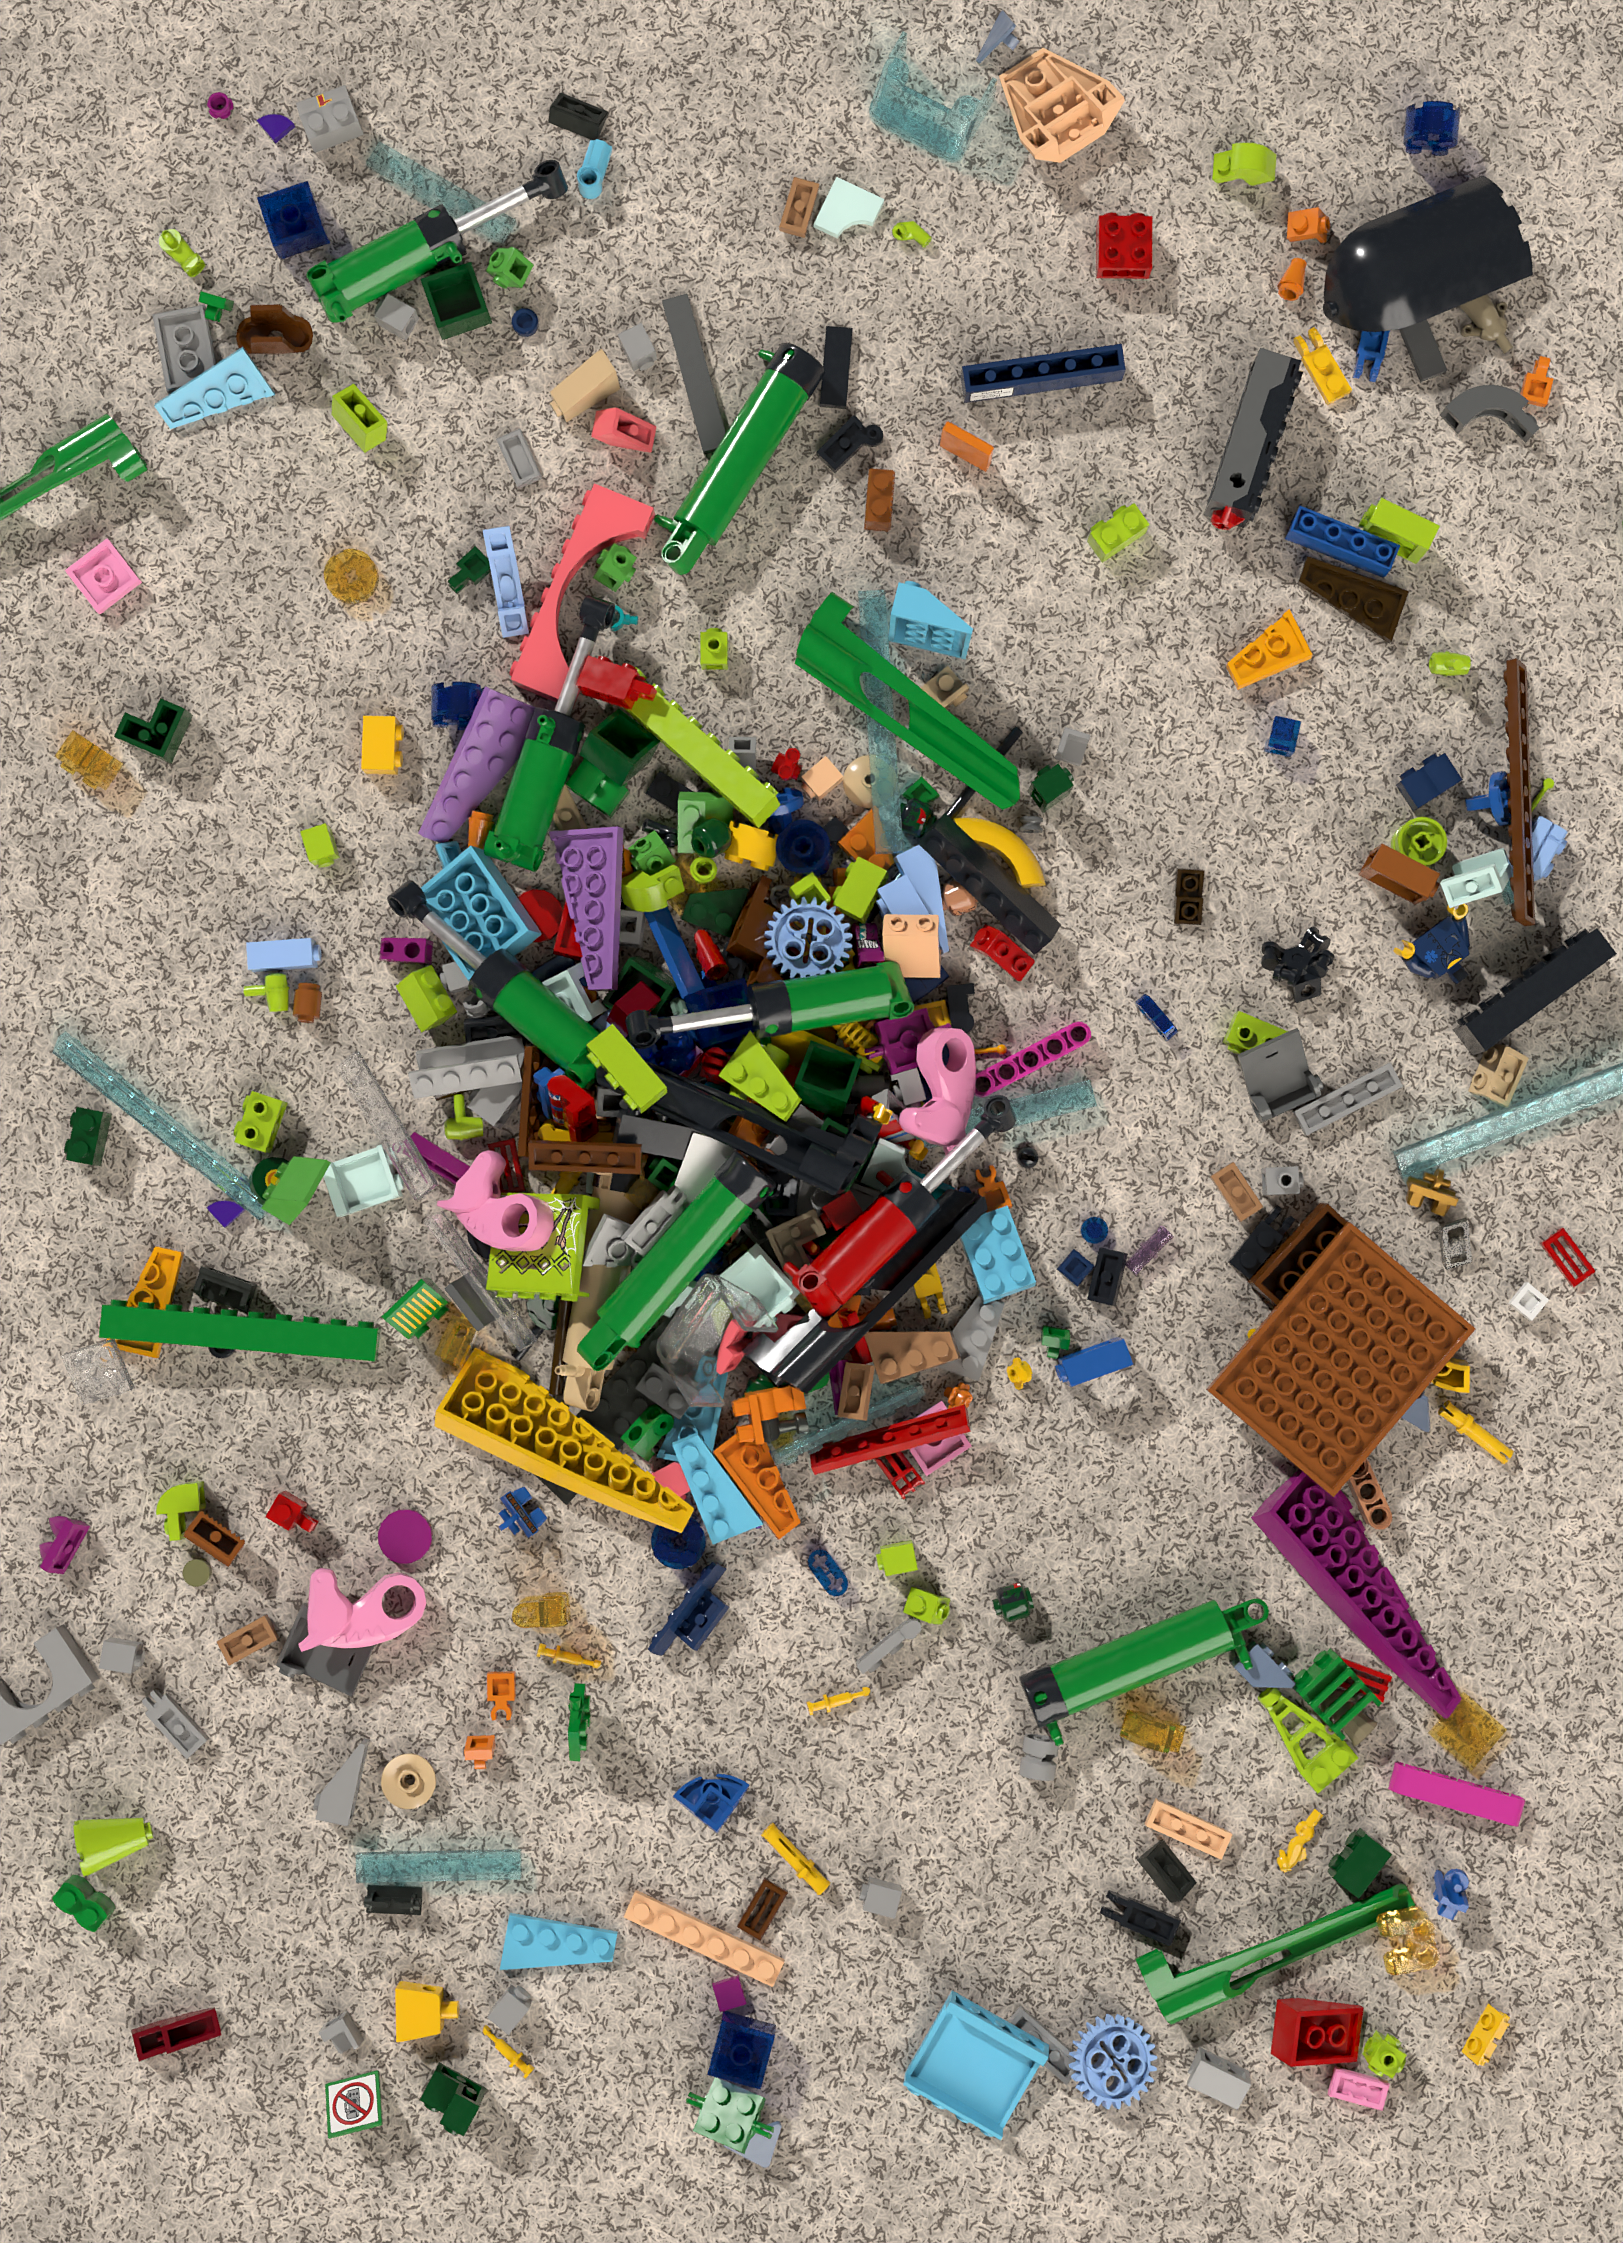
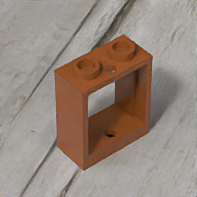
M1383 843L1370 852L1358 874L1414 905L1423 900L1426 901L1429 896L1432 898L1440 885L1437 882L1440 873Z

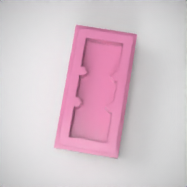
M1334 2066L1328 2095L1383 2111L1390 2084L1387 2080Z

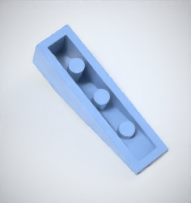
M917 845L895 856L893 859L901 876L905 874L908 876L929 914L939 916V950H941L942 955L949 951L937 865L935 860L920 845Z

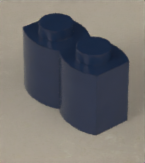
M1434 753L1422 761L1424 766L1419 770L1415 771L1412 767L1399 776L1401 781L1396 786L1413 812L1463 780L1446 753L1439 757Z

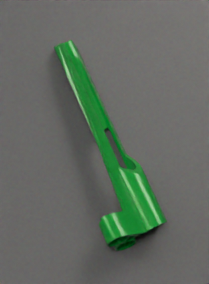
M104 414L43 452L29 473L0 490V521L20 510L25 504L107 459L110 460L119 477L125 482H129L148 470L147 464L141 458L142 455L134 444H131L129 438L121 431L116 422L108 414ZM54 465L53 472L6 501L1 498Z
M831 592L813 614L810 624L804 629L798 644L794 664L1003 810L1014 806L1020 799L1018 768L845 627L842 623L854 606L834 592ZM861 673H871L908 700L910 716L908 729L874 706L867 699L860 685Z
M1400 1883L1274 1939L1174 1976L1162 1950L1159 1951L1158 1948L1135 1958L1151 1997L1157 2002L1165 2020L1172 2025L1241 1995L1259 1977L1410 1912L1415 1907V1903L1406 1884ZM1286 1948L1292 1954L1230 1982L1231 1975L1236 1970Z

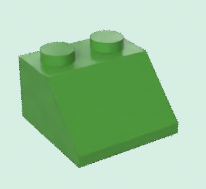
M679 793L678 853H696L691 845L692 831L706 820L712 818L719 819L728 826L730 821H733V806L719 793Z
M293 1156L287 1164L282 1162L274 1175L278 1178L275 1185L270 1183L262 1196L266 1200L261 1209L290 1225L308 1205L331 1162L324 1159Z

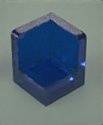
M1275 716L1270 737L1265 743L1264 752L1291 757L1295 753L1301 721Z

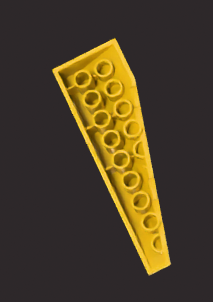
M474 1348L435 1412V1427L582 1496L679 1533L683 1532L694 1512V1508L671 1489L663 1487L655 1480V1476L650 1472H645L638 1467L630 1456L626 1453L622 1454L617 1450L614 1443L584 1419L578 1418L571 1413L568 1406L563 1402L559 1403L549 1395L548 1390L541 1385L535 1384L523 1370Z

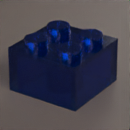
M308 181L257 197L273 248L280 260L330 244L315 195Z
M745 978L699 990L684 997L689 1013L747 1005L748 987ZM750 1021L695 1029L701 1049L746 1036L749 1031L753 1032Z
M723 2011L707 2075L761 2090L775 2038L776 2025Z

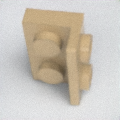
M946 666L924 684L921 689L947 709L952 704L955 707L959 706L968 698L965 693L968 692L969 686L963 684L950 667Z
M1495 1044L1483 1052L1482 1059L1472 1078L1468 1091L1472 1094L1481 1095L1500 1106L1508 1107L1529 1058L1507 1045Z

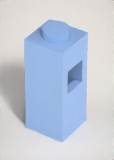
M312 938L246 943L248 970L252 972L318 968L317 961H321V947L319 944L316 945V941Z

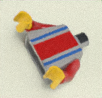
M889 1089L883 1090L872 1097H863L854 1108V1120L857 1113L883 1124L874 1142L876 1146L880 1138L894 1144H901L910 1150L909 1154L911 1157L918 1161H923L928 1153V1149L924 1147L923 1141L905 1132L899 1124L900 1113L906 1107Z

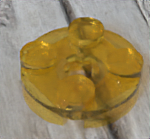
M358 549L343 550L344 552L333 555L326 563L324 569L325 583L328 590L337 600L347 604L364 603L377 589L379 583L377 566L365 552ZM352 570H355L356 576H358L357 580L348 583L345 574H350Z

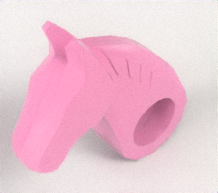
M932 1028L924 1033L917 1045L916 1056L920 1072L931 1090L932 1099L920 1108H905L900 1113L899 1124L905 1132L921 1138L930 1144L943 1146L945 1155H947L966 1136L965 1129L971 1114L975 1093V1052L971 1038L962 1029ZM945 1043L949 1049V1060L946 1067L942 1061V1050Z
M491 1150L481 1152L468 1171L457 1181L453 1197L449 1200L437 1201V1206L455 1212L464 1227L485 1244L507 1251L538 1250L548 1242L554 1228L551 1208L547 1202L540 1198L522 1193L501 1198L500 1177L505 1169L506 1160L500 1153ZM527 1210L529 1213V1224L526 1231L520 1235L519 1219L523 1212Z
M329 1568L316 1569L311 1574L309 1584L308 1636L298 1644L301 1652L319 1645L338 1648H359L396 1638L422 1617L426 1606L424 1589L412 1576L397 1572L384 1575L363 1597L351 1603L340 1592L333 1570ZM395 1585L409 1587L414 1596L411 1609L399 1617L387 1615L382 1608L384 1593Z

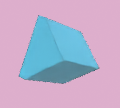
M457 841L435 845V851L443 869L462 853Z

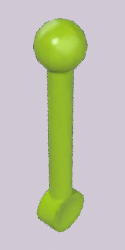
M1551 778L1543 781L1542 789L1531 804L1532 812L1546 791L1554 786V781Z

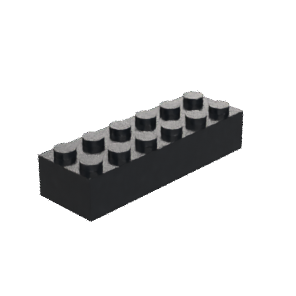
M1585 928L1580 932H1575L1564 940L1566 946L1563 944L1558 948L1552 949L1542 957L1545 960L1544 962L1541 960L1522 971L1523 978L1518 977L1515 980H1510L1500 988L1501 994L1497 993L1487 997L1478 1004L1479 1010L1469 1011L1456 1020L1459 1025L1452 1030L1470 1054L1475 1055L1490 1049L1614 957L1617 953L1599 929L1595 928L1588 931Z

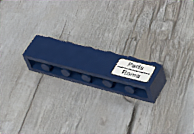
M1122 344L962 366L960 378L964 403L1118 382L1122 381L1126 368Z

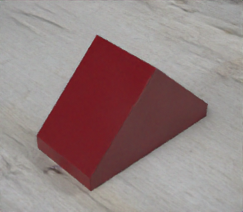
M640 981L614 1004L606 1021L610 1025L613 1024L624 1038L627 1039L629 1035L625 1023L626 1017L636 1010L651 1012L662 999L643 981Z

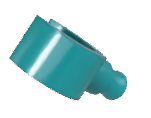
M615 605V612L620 615V619L611 627L612 631L621 629L623 625H638V616L624 614L623 610Z

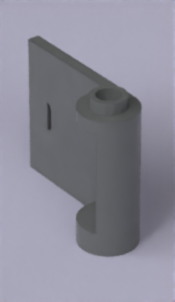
M1298 1028L1238 1054L1250 1103L1261 1123L1321 1096L1320 1090L1324 1088L1322 1081L1317 1074L1313 1075L1309 1070Z
M302 1603L276 1662V1666L280 1668L279 1672L291 1678H294L295 1675L305 1674L352 1697L375 1645L359 1648H338L319 1645L301 1652L298 1644L308 1636V1603Z

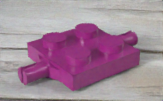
M927 1008L913 1011L903 1018L887 1019L874 1023L879 1038V1045L865 1048V1054L875 1051V1053L866 1055V1058L870 1060L882 1055L890 1075L919 1067L916 1061L917 1045L924 1033L935 1028L930 1021ZM947 1023L936 1028H951V1025Z

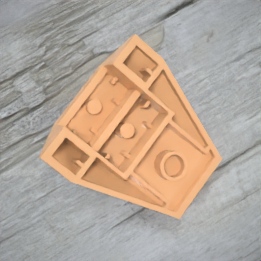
M1045 48L1038 50L999 76L1020 142L1035 159L1061 163L1103 136L1125 101L1124 96L1110 81Z

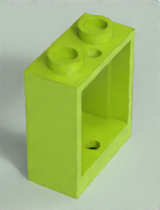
M1381 497L1376 505L1371 503L1367 512L1361 518L1358 527L1362 528L1365 532L1400 545L1397 555L1417 564L1429 550L1440 525Z

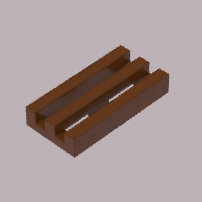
M764 1877L737 1927L761 1941L787 1896L788 1890L782 1889L779 1885L772 1883ZM765 1888H769L770 1890L749 1926L745 1925ZM775 1892L778 1893L779 1897L759 1932H757L754 1928Z

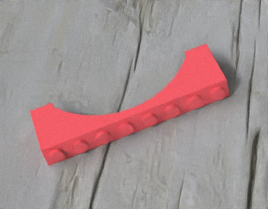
M595 483L592 490H587L582 502L584 509L581 515L577 514L573 521L572 529L574 532L571 539L567 538L564 542L561 552L564 554L560 564L556 563L551 574V578H553L550 588L546 587L542 594L541 603L543 605L539 613H534L530 623V627H532L529 637H524L520 646L522 654L519 661L513 662L509 672V676H512L511 681L513 685L556 703L569 670L560 645L558 624L561 602L570 581L589 559L603 549L627 539L636 537L645 539L655 517L653 507Z

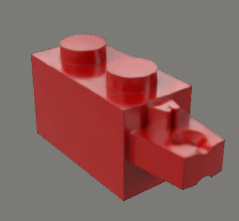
M588 656L576 683L583 695L632 710L638 698L654 701L657 690H655L653 685L645 683L646 679L639 675L637 668L623 663L622 666L614 664L612 660L604 656H598V658Z

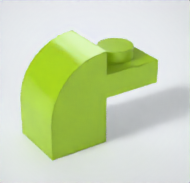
M1256 143L1232 144V150L1214 154L1212 180L1216 183H1223L1241 178L1251 186L1275 181L1277 155L1266 146Z
M671 865L652 876L638 870L621 879L623 903L639 912L663 909L668 906V899L685 891L679 868L675 865Z
M204 1481L179 1484L168 1489L160 1497L156 1507V1515L167 1514V1518L164 1521V1530L166 1535H169V1541L185 1538V1512L200 1511L206 1508Z

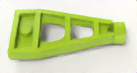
M1267 1687L1258 1696L1260 1703L1267 1709L1298 1772L1317 1794L1359 1758L1344 1740L1342 1741L1335 1733L1333 1735L1328 1734L1323 1723L1284 1697L1277 1688ZM1290 1712L1295 1713L1304 1722V1725L1293 1735L1289 1734L1282 1723V1719ZM1309 1732L1321 1737L1326 1744L1312 1759H1307L1299 1746V1741Z

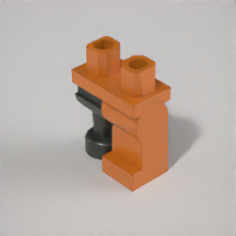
M788 1384L781 1385L779 1388L776 1386L769 1389L744 1393L745 1397L731 1401L734 1416L748 1414L749 1424L736 1426L739 1442H753L758 1445L764 1444V1442L775 1441L780 1434L796 1430L799 1435L809 1432L805 1412L795 1413L793 1419L779 1420L778 1413L806 1409L804 1393Z

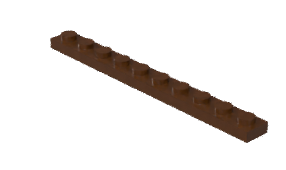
M1515 658L1506 660L1507 670L1504 671V682L1507 686V696L1504 698V704L1508 711V721L1505 723V730L1509 737L1506 757L1510 763L1507 784L1511 794V798L1508 799V810L1511 814V824L1509 825L1508 832L1512 840L1509 860L1513 866V877L1510 878V887L1514 893L1511 914L1514 920L1521 925L1532 926L1535 925L1527 666Z

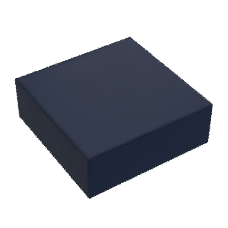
M1073 1249L1056 1270L1078 1287L1095 1266Z

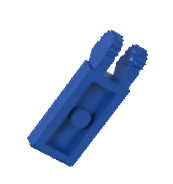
M1361 331L1353 378H1360L1363 372L1364 360L1373 361V365L1369 373V381L1376 382L1380 365L1384 360L1390 331Z

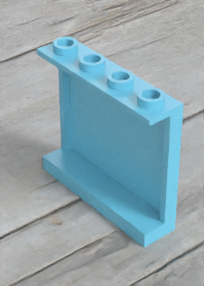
M952 1990L905 2072L903 2085L912 2094L922 2095L931 2100L932 2104L937 2108L946 2109L954 2113L960 2121L975 2125L983 2134L989 2137L994 2136L1001 2140L1003 2128L1039 2066H1044L1049 2058V2045Z

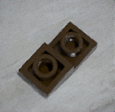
M1176 868L1174 924L1201 925L1205 870Z

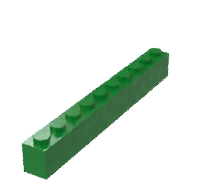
M111 1299L110 1304H103L101 1309L99 1338L364 1361H377L381 1328L374 1327V1322L358 1321V1326L347 1325L346 1319L331 1318L330 1323L320 1322V1317L303 1316V1321L292 1320L293 1315L276 1314V1318H265L264 1312L249 1311L248 1316L237 1315L238 1310L221 1309V1314L210 1313V1308L194 1306L193 1311L182 1310L183 1305L166 1304V1309L155 1308V1303L138 1302V1306H127V1300Z

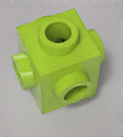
M1376 2030L1374 2035L1367 2040L1362 2053L1369 2064L1367 2067L1380 2077L1385 2074L1393 2079L1396 2072L1400 2073L1406 2063L1405 2057L1407 2054L1401 2047L1402 2042L1389 2033L1385 2036Z

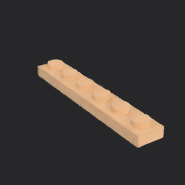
M635 1890L624 1914V1918L771 1987L774 1986L784 1964L783 1958Z

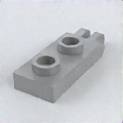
M673 1185L667 1192L662 1190L621 1237L622 1240L643 1257L684 1210L682 1204L687 1199V1195L684 1192L679 1193L680 1189L676 1185Z
M154 1689L150 1695L156 1703L149 1697H145L142 1700V1703L148 1709L145 1714L178 1751L188 1759L209 1737L169 1694L165 1693L162 1696L158 1690Z

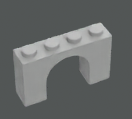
M64 1624L33 1643L50 1668L53 1678L50 1695L42 1704L29 1705L20 1702L11 1694L0 1677V1745L9 1740L14 1744L27 1735L24 1731L31 1725L34 1728L39 1727L50 1719L47 1715L54 1709L59 1713L72 1704L70 1698L78 1693L82 1697L95 1688L92 1683L98 1680L99 1676Z

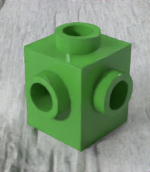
M514 247L497 248L490 257V264L486 272L494 278L493 282L504 289H507V287L522 288L534 264L525 258L520 250Z
M614 543L608 551L606 549L602 550L596 561L600 566L593 578L616 592L624 581L629 582L636 571L633 564L637 557L631 554V551L626 547Z
M655 830L647 836L638 839L635 844L628 848L633 856L630 862L635 870H641L650 876L676 862Z

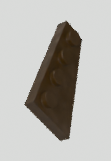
M1308 556L1305 559L1297 585L1389 644L1393 640L1409 593L1405 589Z

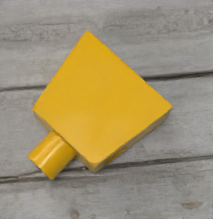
M399 1981L395 1988L396 2042L440 2034L444 2027V2019L459 2018V2001H444L443 1987Z

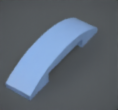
M510 525L484 529L483 535L497 601L502 637L529 634Z

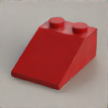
M1304 1998L1277 1999L1270 2054L1290 2067L1357 2062L1364 2007Z

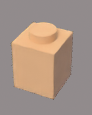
M825 756L801 776V782L803 783L801 788L810 799L815 797L820 801L843 781V775Z

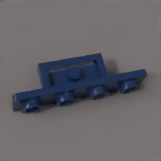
M713 1561L702 1570L700 1579L693 1587L687 1590L683 1602L670 1613L667 1619L668 1622L662 1630L653 1636L651 1645L648 1647L652 1654L663 1656L677 1636L692 1650L698 1651L730 1608L711 1591L726 1571L723 1565Z

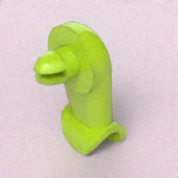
M167 229L161 233L158 240L160 247L181 265V268L188 276L195 277L205 268V262L197 252L194 253L177 230Z

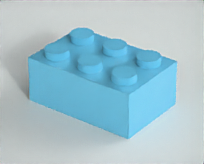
M1008 1205L982 1214L960 1237L984 1304L1036 1285V1280Z

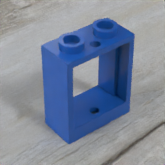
M1116 1337L1058 1358L1059 1365L1055 1366V1370L1062 1383L1065 1382L1068 1386L1073 1387L1133 1365L1124 1338Z

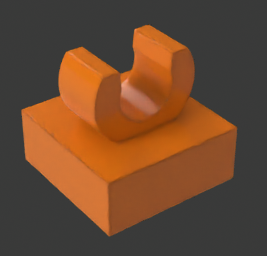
M495 1735L467 1736L464 1749L465 1760H474L475 1769H486V1761L493 1759Z

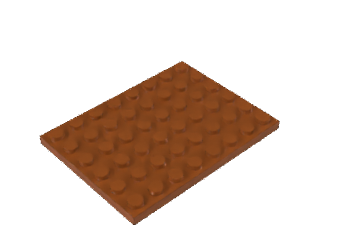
M1347 1222L1206 1390L1334 1497L1476 1328L1351 1222Z

